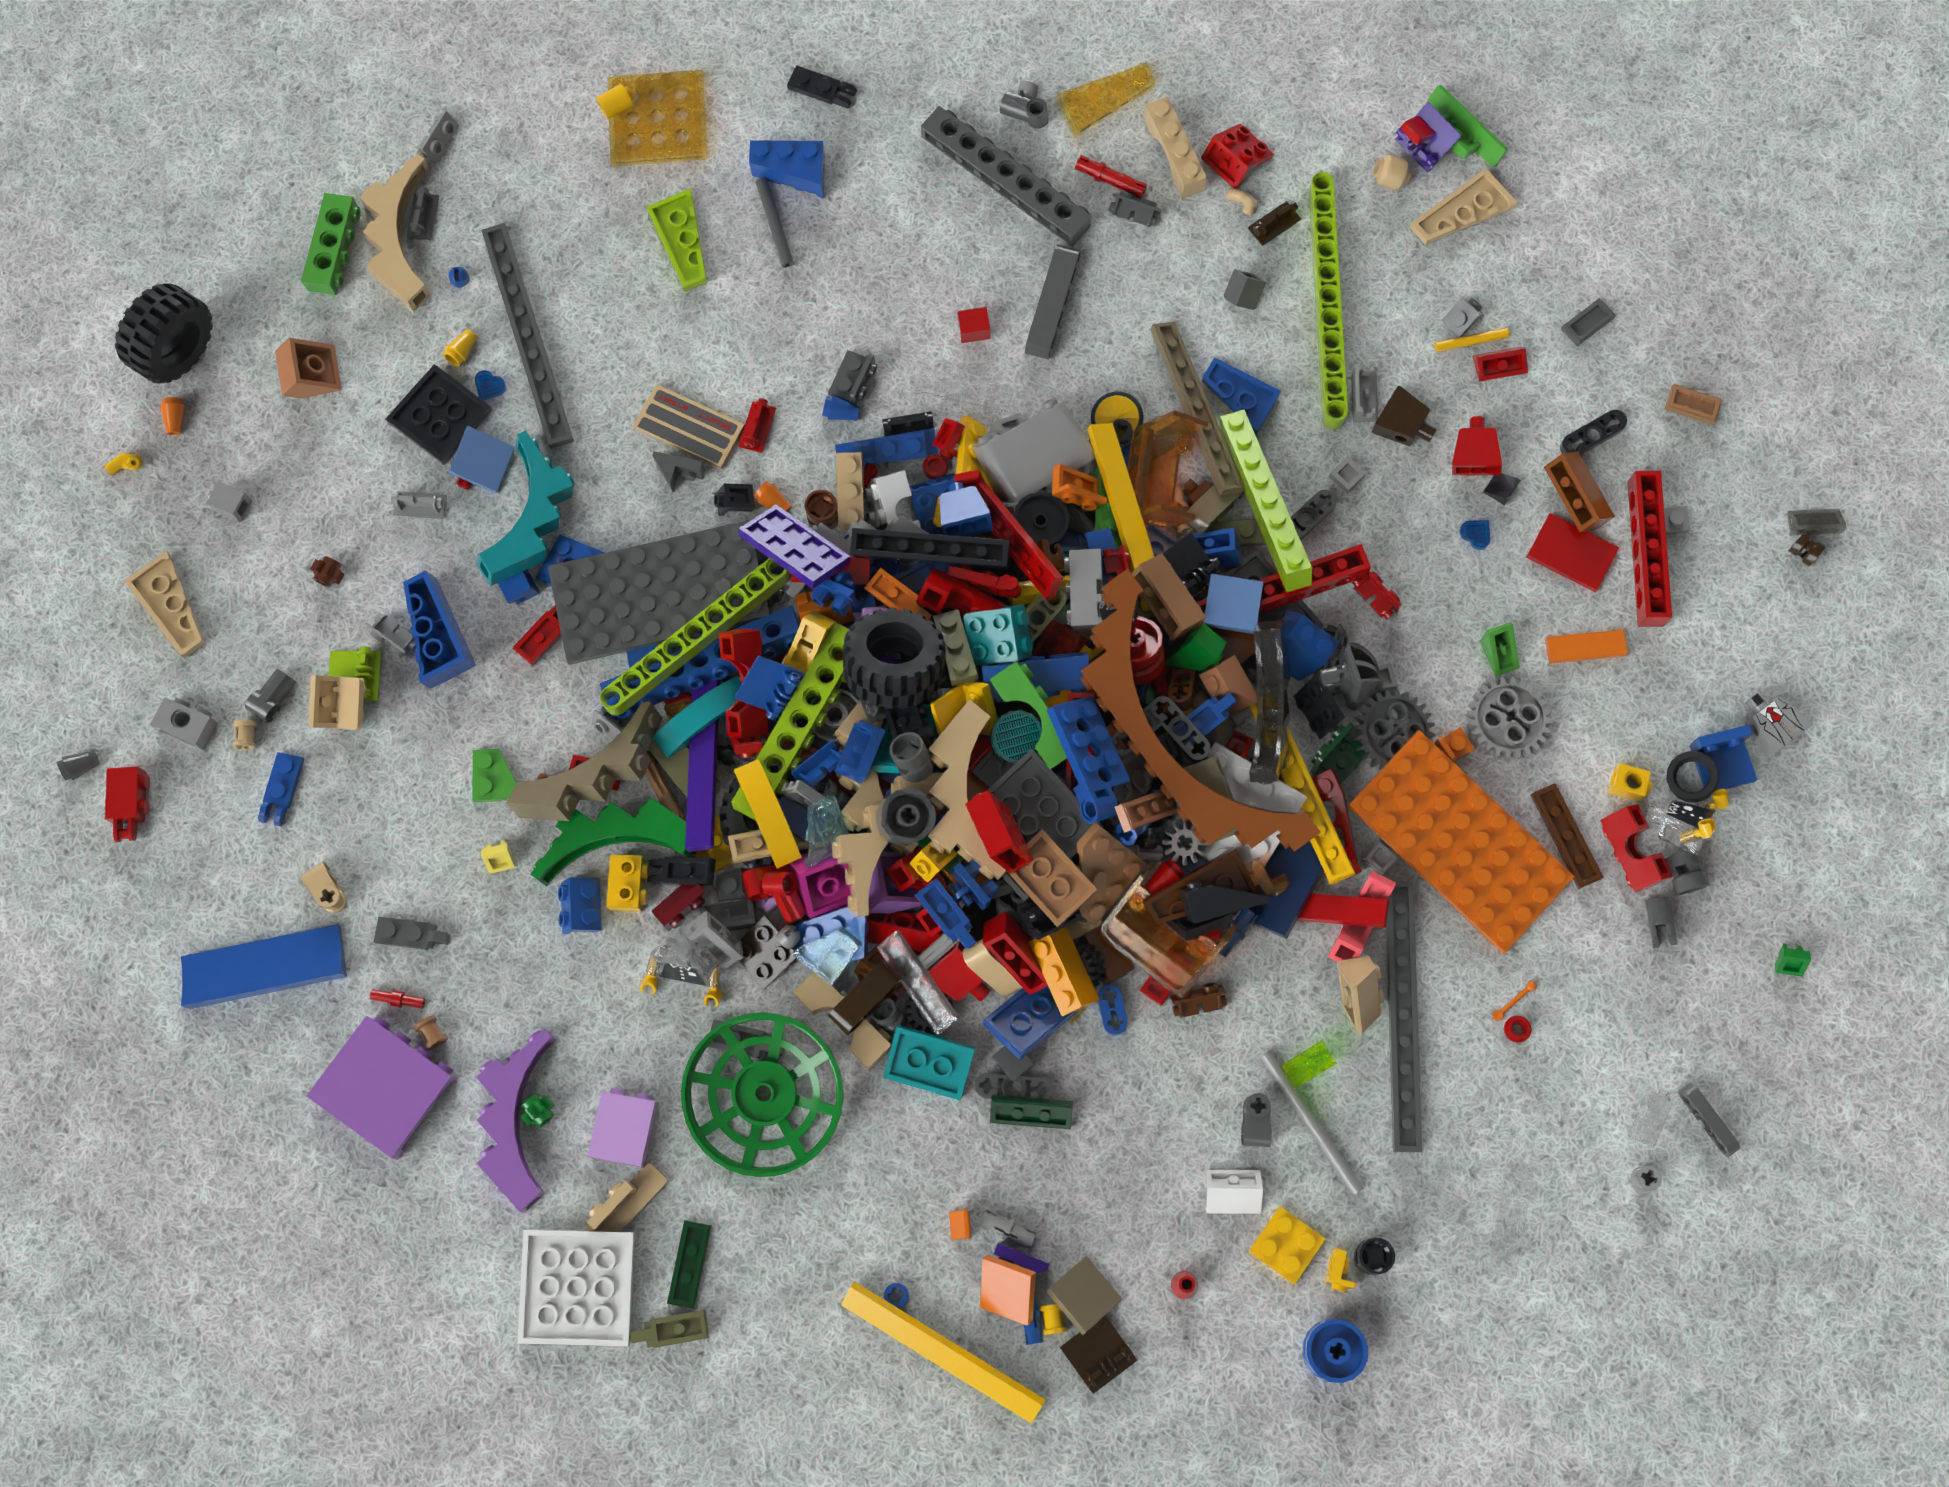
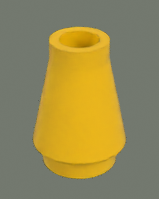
M465 329L461 335L444 348V358L456 367H459L461 363L465 364L477 340V336L472 331Z

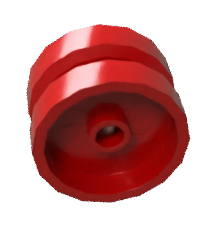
M1136 617L1134 627H1131L1130 659L1134 685L1150 682L1159 676L1165 663L1161 630L1152 620L1144 617Z

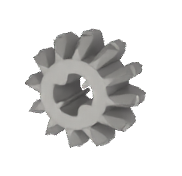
M1183 820V829L1181 830L1178 824L1174 822L1172 825L1177 832L1174 834L1166 829L1165 834L1171 836L1172 840L1164 839L1162 844H1172V847L1166 849L1164 853L1168 855L1175 851L1176 854L1172 858L1174 862L1178 860L1179 855L1183 856L1182 865H1187V856L1189 855L1193 863H1196L1197 858L1193 853L1196 851L1202 856L1205 854L1202 849L1197 848L1198 845L1205 846L1208 844L1206 841L1200 843L1191 831L1195 828L1194 825H1192L1190 830L1187 829L1188 821ZM1181 835H1184L1185 838H1192L1193 843H1189L1192 846L1190 849L1186 850L1185 847H1178L1177 842H1180L1178 838Z

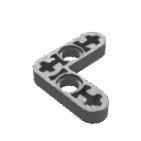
M1165 696L1158 697L1143 709L1154 733L1163 727L1191 759L1202 761L1210 755L1211 748L1208 740L1170 698ZM1160 702L1163 705L1166 703L1170 705L1167 709L1172 716H1174L1175 712L1179 714V716L1171 720L1168 726L1164 723L1169 720L1164 713L1159 715L1156 713L1159 710L1157 704ZM1179 721L1185 722L1189 728L1188 732L1184 736L1174 734L1173 726ZM1119 731L1114 734L1112 741L1115 747L1119 745L1117 739L1125 740L1129 736L1126 732L1120 734ZM1193 732L1197 734V736L1193 737L1194 741L1197 744L1202 742L1205 744L1203 747L1205 753L1203 755L1199 753L1192 754L1194 748L1189 741L1186 746L1182 743L1189 739ZM1128 745L1129 748L1126 751L1123 748L1117 750L1119 756L1124 757L1132 752L1130 746Z

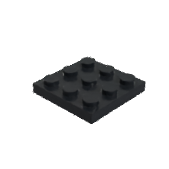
M434 364L385 420L444 465L457 451L466 427L470 426L476 429L489 415L492 408Z

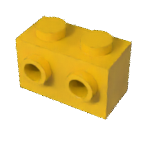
M610 855L606 904L610 911L642 912V906L647 905L648 891L644 889V879H648L650 867L649 863H645L646 860L642 855Z

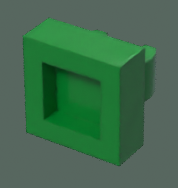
M1783 943L1775 962V973L1803 977L1811 961L1810 951H1804L1799 945H1797L1796 949L1787 948L1786 943Z

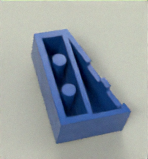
M750 140L749 165L752 176L757 178L765 177L770 182L780 185L784 184L796 190L806 191L824 198L825 150L823 141Z

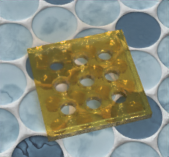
M703 70L607 77L608 90L622 84L624 87L628 86L633 94L639 96V99L633 103L632 107L609 119L610 163L612 167L708 160ZM680 90L687 93L683 99H676L674 97V94ZM655 92L663 94V97L658 101L650 99L651 95ZM679 112H686L688 114L687 118L682 121L676 120L675 116ZM655 114H662L664 116L660 122H653L651 118ZM636 115L640 117L639 122L636 124H629L627 122L630 116ZM681 133L689 135L688 140L685 142H678L676 137ZM662 135L665 137V140L660 144H654L652 142L653 137ZM632 137L641 139L640 143L636 146L629 145L628 141Z

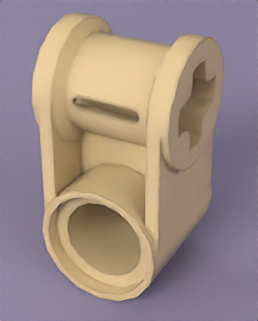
M322 861L301 875L300 878L321 907L330 913L341 912L347 904L346 896L336 882L335 876L332 877L328 872L330 868ZM331 895H333V896H332L333 901H332L331 903H329V902H330V898H329V897H330Z

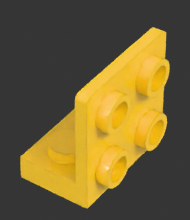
M973 681L960 684L931 703L930 706L938 736H940L969 699L991 716L980 734L990 736L991 729L998 718L989 684Z

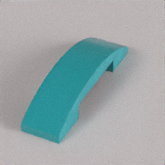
M738 677L722 683L698 698L672 718L652 737L668 759L690 744L688 740L726 714L725 710L730 708L737 700L734 699V696L741 686V680Z

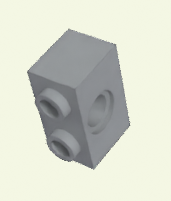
M164 697L150 725L162 733L204 750L218 722L211 718L213 714L198 707L197 711L189 708L190 704L177 697L174 701ZM190 717L189 723L182 727L183 720Z

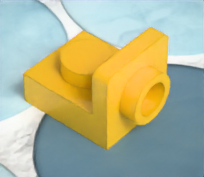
M928 844L910 861V865L926 882H929L958 853L954 849L949 854L945 850L943 853H940Z
M1334 1248L1332 1249L1325 1282L1332 1283L1331 1289L1347 1293L1348 1288L1356 1289L1357 1283L1341 1279L1342 1274L1346 1275L1350 1259L1346 1258L1347 1251Z

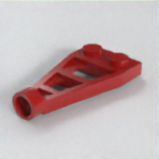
M1330 769L1313 777L1312 780L1322 802L1330 801L1334 805L1336 818L1333 826L1335 829L1340 828L1342 830L1345 840L1344 850L1357 875L1362 870L1358 864L1345 792L1334 769Z

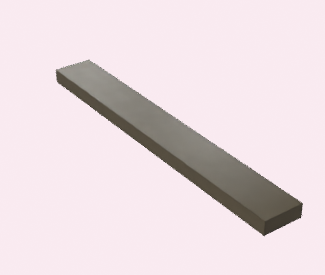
M1175 321L1153 324L1150 328L1219 497L1242 493L1245 487Z

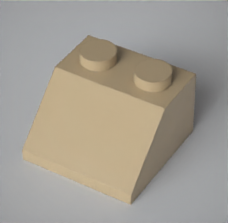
M1369 955L1337 961L1343 1009L1357 1034H1362L1381 1015L1380 1004L1384 1003L1382 989L1378 987V980H1381L1380 968L1378 964L1372 962Z

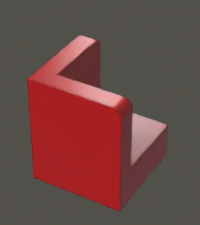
M987 307L957 312L961 343L991 339Z

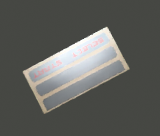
M657 384L633 425L635 430L720 469H723L745 426L732 418Z

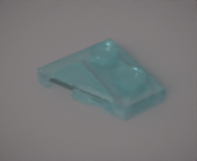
M840 927L798 947L793 951L792 955L833 986L863 943L846 929Z

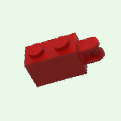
M138 766L107 768L105 820L113 824V838L115 842H121L122 839L136 841L138 823L145 822V815H148L150 811L149 802L146 799V790L150 788V777L146 771ZM123 824H128L126 829H123Z

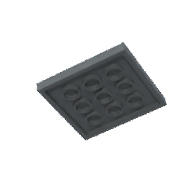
M1031 749L988 790L1009 807L1026 844L1043 829L1072 860L1078 854L1077 842L1092 824L1083 820L1079 811L1080 803L1076 795L1052 769L1048 768L1044 760ZM1096 822L1103 829H1106L1100 822ZM1005 871L1002 877L1023 901L1027 902L1031 897Z

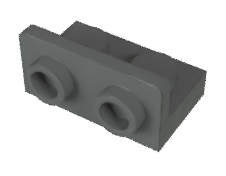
M847 350L828 391V396L833 397L834 395L855 406L859 399L863 400L868 386H866L868 378H873L877 370L874 354L869 353L865 357Z

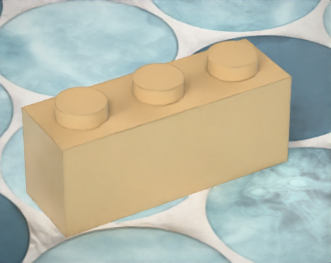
M862 452L836 453L838 530H848L854 521L857 523L860 519L865 521Z

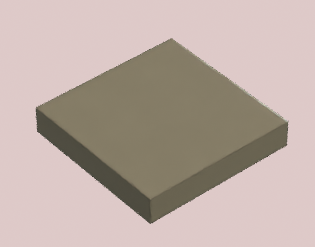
M1087 1256L1046 1291L1082 1335L1122 1300V1297Z

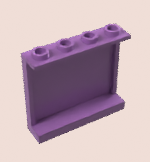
M366 1015L312 1087L307 1097L390 1158L398 1160L404 1152L402 1147L449 1083L451 1081L455 1082L457 1078L451 1075L454 1071L451 1067L442 1061L437 1065L430 1060L432 1057L430 1052L421 1046L416 1050L409 1045L411 1041L409 1037L400 1031L394 1034L388 1030L390 1024L379 1016L373 1019Z

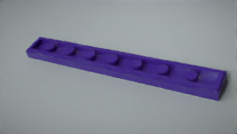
M716 679L704 684L701 688L692 689L691 703L719 686L720 680ZM719 719L690 739L685 849L688 852L714 849Z

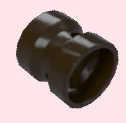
M1805 531L1788 551L1793 555L1801 557L1802 562L1809 567L1826 547L1821 543L1813 541L1812 536Z

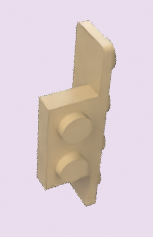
M648 1163L631 1182L625 1181L623 1184L618 1182L608 1193L611 1197L604 1204L598 1203L590 1211L589 1215L591 1218L587 1221L589 1226L584 1231L622 1232L668 1183V1179L651 1163Z

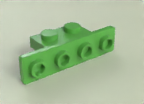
M1442 85L1437 86L1427 102H1430L1462 135L1451 147L1453 152L1462 159L1477 152L1492 167L1497 166L1508 151V148Z

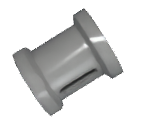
M1647 1165L1633 1170L1630 1181L1636 1190L1646 1192L1647 1190L1657 1189L1662 1182V1176L1657 1168ZM1647 1173V1178L1651 1180V1183L1645 1184V1179L1641 1178V1175Z

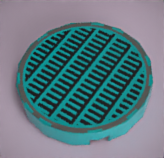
M1022 710L1008 711L1002 714L996 720L990 732L991 745L995 754L1012 764H1016L1031 749L1038 754L1035 746L1041 737L1042 726L1039 720L1031 713Z

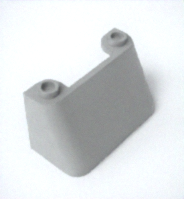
M1055 397L1045 401L1042 404L1043 408L1040 410V414L1001 435L992 436L991 433L985 434L977 439L979 443L972 446L993 492L1003 502H1017L1026 495L1051 484L1053 467L1058 464L1076 470L1095 459L1091 443L1063 400H1058Z

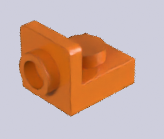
M1461 727L1445 737H1440L1434 743L1453 762L1475 750V747Z

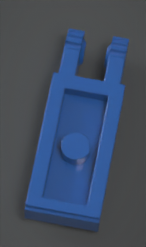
M924 432L854 442L855 448L858 449L875 446L876 456H863V463H885L927 458Z
M277 752L262 800L263 804L260 807L259 822L266 823L269 819L272 805H276L278 808L273 819L274 825L283 826L287 809L291 806L305 760L303 757Z

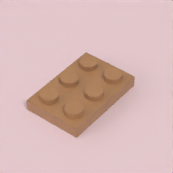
M1042 829L1027 843L1034 861L1010 875L1057 927H1060L1098 891V888Z

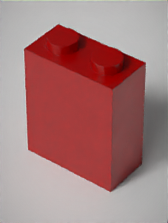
M989 790L976 794L971 801L965 804L987 853L993 861L1010 874L1034 861L1009 807Z

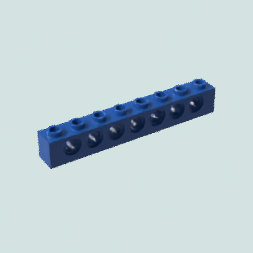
M789 606L733 630L743 628L760 630L762 657L770 660L790 650L800 626V621L793 607ZM718 637L624 713L612 716L615 720L627 718L638 710L642 702H651L654 706L665 700L674 699L692 689L701 688L704 684L713 680L723 679L738 670L731 662L721 659ZM678 651V652L673 653V654H671V655H672V656H677V655H679V654L681 653V651ZM655 663L650 667L649 671L657 672L662 665ZM619 676L600 683L601 691ZM641 680L631 681L629 688H637ZM611 697L608 701V705L617 704L620 700V697Z

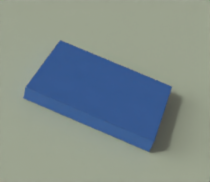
M1048 986L1031 995L1024 989H1021L983 1020V1025L1021 1060L1078 1013V1011L1062 1016Z

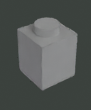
M218 481L216 486L210 490L206 504L213 511L241 522L252 500L245 492Z

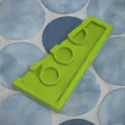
M691 188L646 206L647 212L684 292L707 283Z

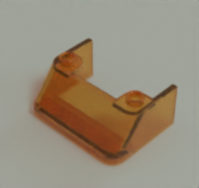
M1173 410L1138 426L1134 431L1127 471L1144 525L1174 528L1196 519V515L1184 511L1182 504L1175 502L1174 497L1180 456L1191 451L1194 445L1193 434L1208 427L1207 421Z
M1151 861L1102 924L1101 935L1105 941L1171 992L1184 994L1190 990L1227 944L1237 926L1232 924L1218 942L1204 934L1188 944L1163 924H1154L1142 902L1143 899L1152 895V893L1141 884L1155 865Z

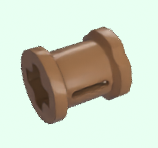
M435 1015L421 1020L413 1027L415 1032L421 1034L426 1043L425 1048L428 1051L435 1049L448 1040L447 1035L442 1034L436 1024L437 1018Z

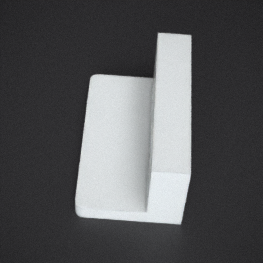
M1206 1170L1207 1213H1261L1263 1185L1260 1170Z

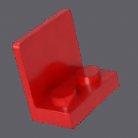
M1238 124L1214 135L1201 159L1231 187L1237 189L1242 185L1252 168L1270 160L1274 154L1247 127Z

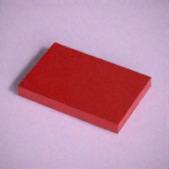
M1549 513L1526 558L1596 592L1619 547L1587 531L1579 532L1577 526Z

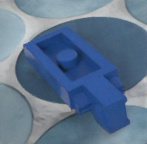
M1231 693L1227 694L1220 701L1216 697L1211 700L1208 699L1186 717L1206 737L1226 721L1230 716L1227 710L1236 704V700ZM1180 721L1173 727L1174 734L1184 736L1188 732V725ZM1193 732L1190 738L1182 743L1186 746L1189 741L1194 746L1197 743L1193 737L1197 736V734ZM1177 744L1181 751L1185 753V751Z
M937 878L914 895L946 937L950 938L953 943L959 940L966 949H969L976 943L968 932L973 928L969 923L970 920Z

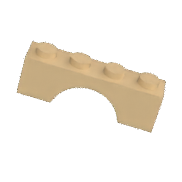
M1168 96L1145 104L1144 120L1153 139H1157L1166 153L1172 179L1181 198L1184 199L1205 191L1207 177Z
M817 970L810 974L793 991V994L813 1014L832 1010L847 995L844 990L839 993L833 987L836 982L825 971L820 974ZM870 1016L853 1031V1040L849 1048L869 1071L890 1051L891 1044L889 1042L892 1040L882 1028L877 1031L870 1024L873 1021Z

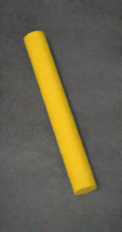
M1503 328L1435 342L1434 347L1436 352L1509 338V329Z

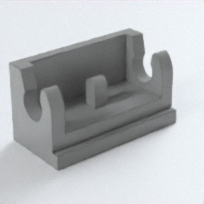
M1355 365L1352 373L1353 422H1376L1378 419L1377 369L1375 366H1372L1370 371H1363L1362 365Z
M705 911L684 927V932L689 934L687 938L690 941L697 940L717 957L723 969L743 958L742 941L708 911Z

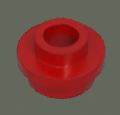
M1512 1016L1504 1024L1505 1036L1514 1043L1524 1042L1531 1035V1025L1522 1016ZM1514 1025H1519L1522 1028L1521 1034L1513 1032Z

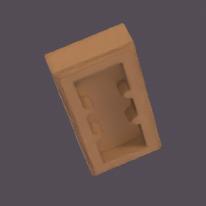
M1673 384L1664 409L1713 425L1716 422L1722 399Z

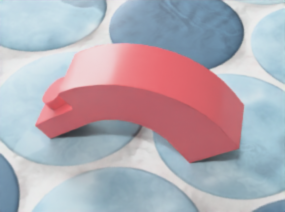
M1371 871L1357 897L1388 899L1396 883ZM1342 925L1328 957L1335 961L1359 957L1373 927Z

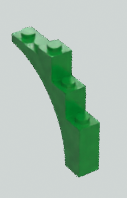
M650 798L640 806L635 818L613 802H610L608 806L600 810L598 819L595 822L577 809H575L570 821H558L555 827L562 834L552 841L550 849L543 858H540L535 863L530 875L547 886L555 876L578 858L599 848L619 843L643 842L656 844L674 850L685 857H692L696 851L688 852L685 849L686 822L653 798Z

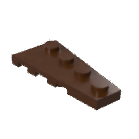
M1232 847L1143 899L1142 902L1154 924L1158 925L1185 917L1179 889L1187 887L1186 883L1190 881L1202 880V882L1254 892L1259 891L1238 851Z

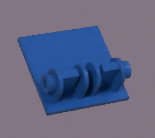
M758 655L736 692L734 699L765 709L767 711L766 716L771 720H775L781 716L803 679L805 672Z

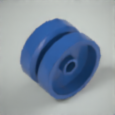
M1327 1319L1316 1323L1307 1331L1302 1344V1356L1306 1367L1314 1376L1326 1382L1344 1383L1355 1379L1363 1371L1368 1361V1345L1364 1335L1355 1325L1345 1320ZM1336 1346L1338 1354L1333 1356V1353H1330L1329 1350L1330 1347Z

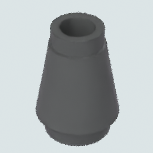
M94 750L64 756L62 760L57 761V766L65 781L69 779L75 780L100 764Z

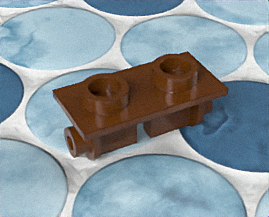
M1214 982L1206 983L1201 986L1202 989L1193 991L1190 988L1179 989L1175 991L1176 994L1169 996L1175 1005L1172 1006L1174 1016L1183 1018L1199 1014L1197 1004H1202L1204 1013L1221 1010L1223 1006H1227L1226 996H1221V994H1226V990L1222 985Z

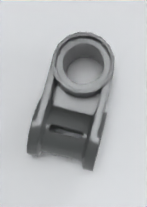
M1263 1094L1250 1095L1243 1103L1242 1146L1270 1147L1271 1105L1269 1099ZM1256 1099H1258V1104H1263V1109L1258 1110V1114H1256L1255 1109L1250 1107V1104L1254 1103Z

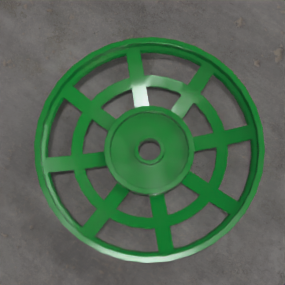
M770 1012L748 1013L734 1017L706 1034L695 1047L687 1062L681 1086V1103L685 1122L693 1139L702 1151L724 1168L742 1175L754 1177H771L789 1173L804 1166L816 1157L828 1144L837 1129L844 1100L840 1068L825 1041L809 1026L797 1019ZM749 1021H774L772 1036H755L740 1042L730 1029L738 1024ZM785 1024L794 1026L807 1034L817 1043L822 1051L808 1058L800 1048L783 1039ZM721 1035L730 1048L718 1059L711 1074L696 1072L697 1063L705 1049L715 1038ZM758 1044H770L767 1060L753 1062L744 1049ZM781 1047L793 1053L802 1063L790 1071L778 1063ZM735 1055L743 1069L737 1074L735 1079L721 1077L720 1074L725 1064ZM827 1060L832 1068L835 1079V1105L820 1101V1082L815 1067ZM807 1072L812 1083V1098L797 1095L795 1080ZM692 1082L708 1085V1102L713 1119L700 1127L692 1107ZM765 1085L770 1088L771 1098L769 1100H761L758 1097L757 1090L760 1086ZM717 1087L731 1090L734 1106L721 1113L717 1101ZM794 1106L809 1109L804 1122L794 1131L787 1116L791 1113ZM817 1112L832 1116L830 1125L823 1137L806 1153L798 1138L809 1129ZM740 1115L745 1121L752 1124L749 1138L737 1133L727 1122ZM778 1124L785 1136L775 1141H759L763 1126ZM720 1128L731 1140L746 1147L742 1163L736 1162L720 1153L705 1136ZM789 1145L796 1157V1160L779 1166H752L757 1150H774Z

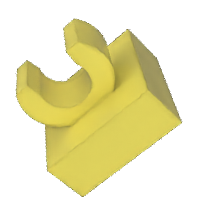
M504 840L500 842V845L492 847L491 844H487L485 849H481V856L489 874L515 868L514 858Z

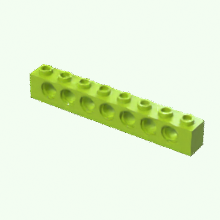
M836 622L756 760L759 759L776 797L778 794L783 795L781 792L783 784H789L787 778L791 771L800 765L802 761L800 755L803 750H808L815 738L812 734L816 727H822L828 715L826 710L829 704L834 705L840 695L839 687L842 682L847 683L843 675V660L837 661L832 657L836 653H843L844 638L850 629ZM823 675H831L834 678L829 683L820 681ZM811 697L821 699L817 705H810L807 703V700ZM798 719L808 721V724L803 728H798L794 725ZM786 741L795 743L794 748L791 750H784L781 746ZM772 764H780L782 766L778 773L768 771ZM740 786L731 802L733 809L756 820Z

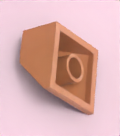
M1235 655L1219 662L1216 666L1212 665L1198 672L1211 698L1216 697L1220 701L1229 693L1235 698L1236 704L1227 710L1229 714L1238 712L1260 701Z

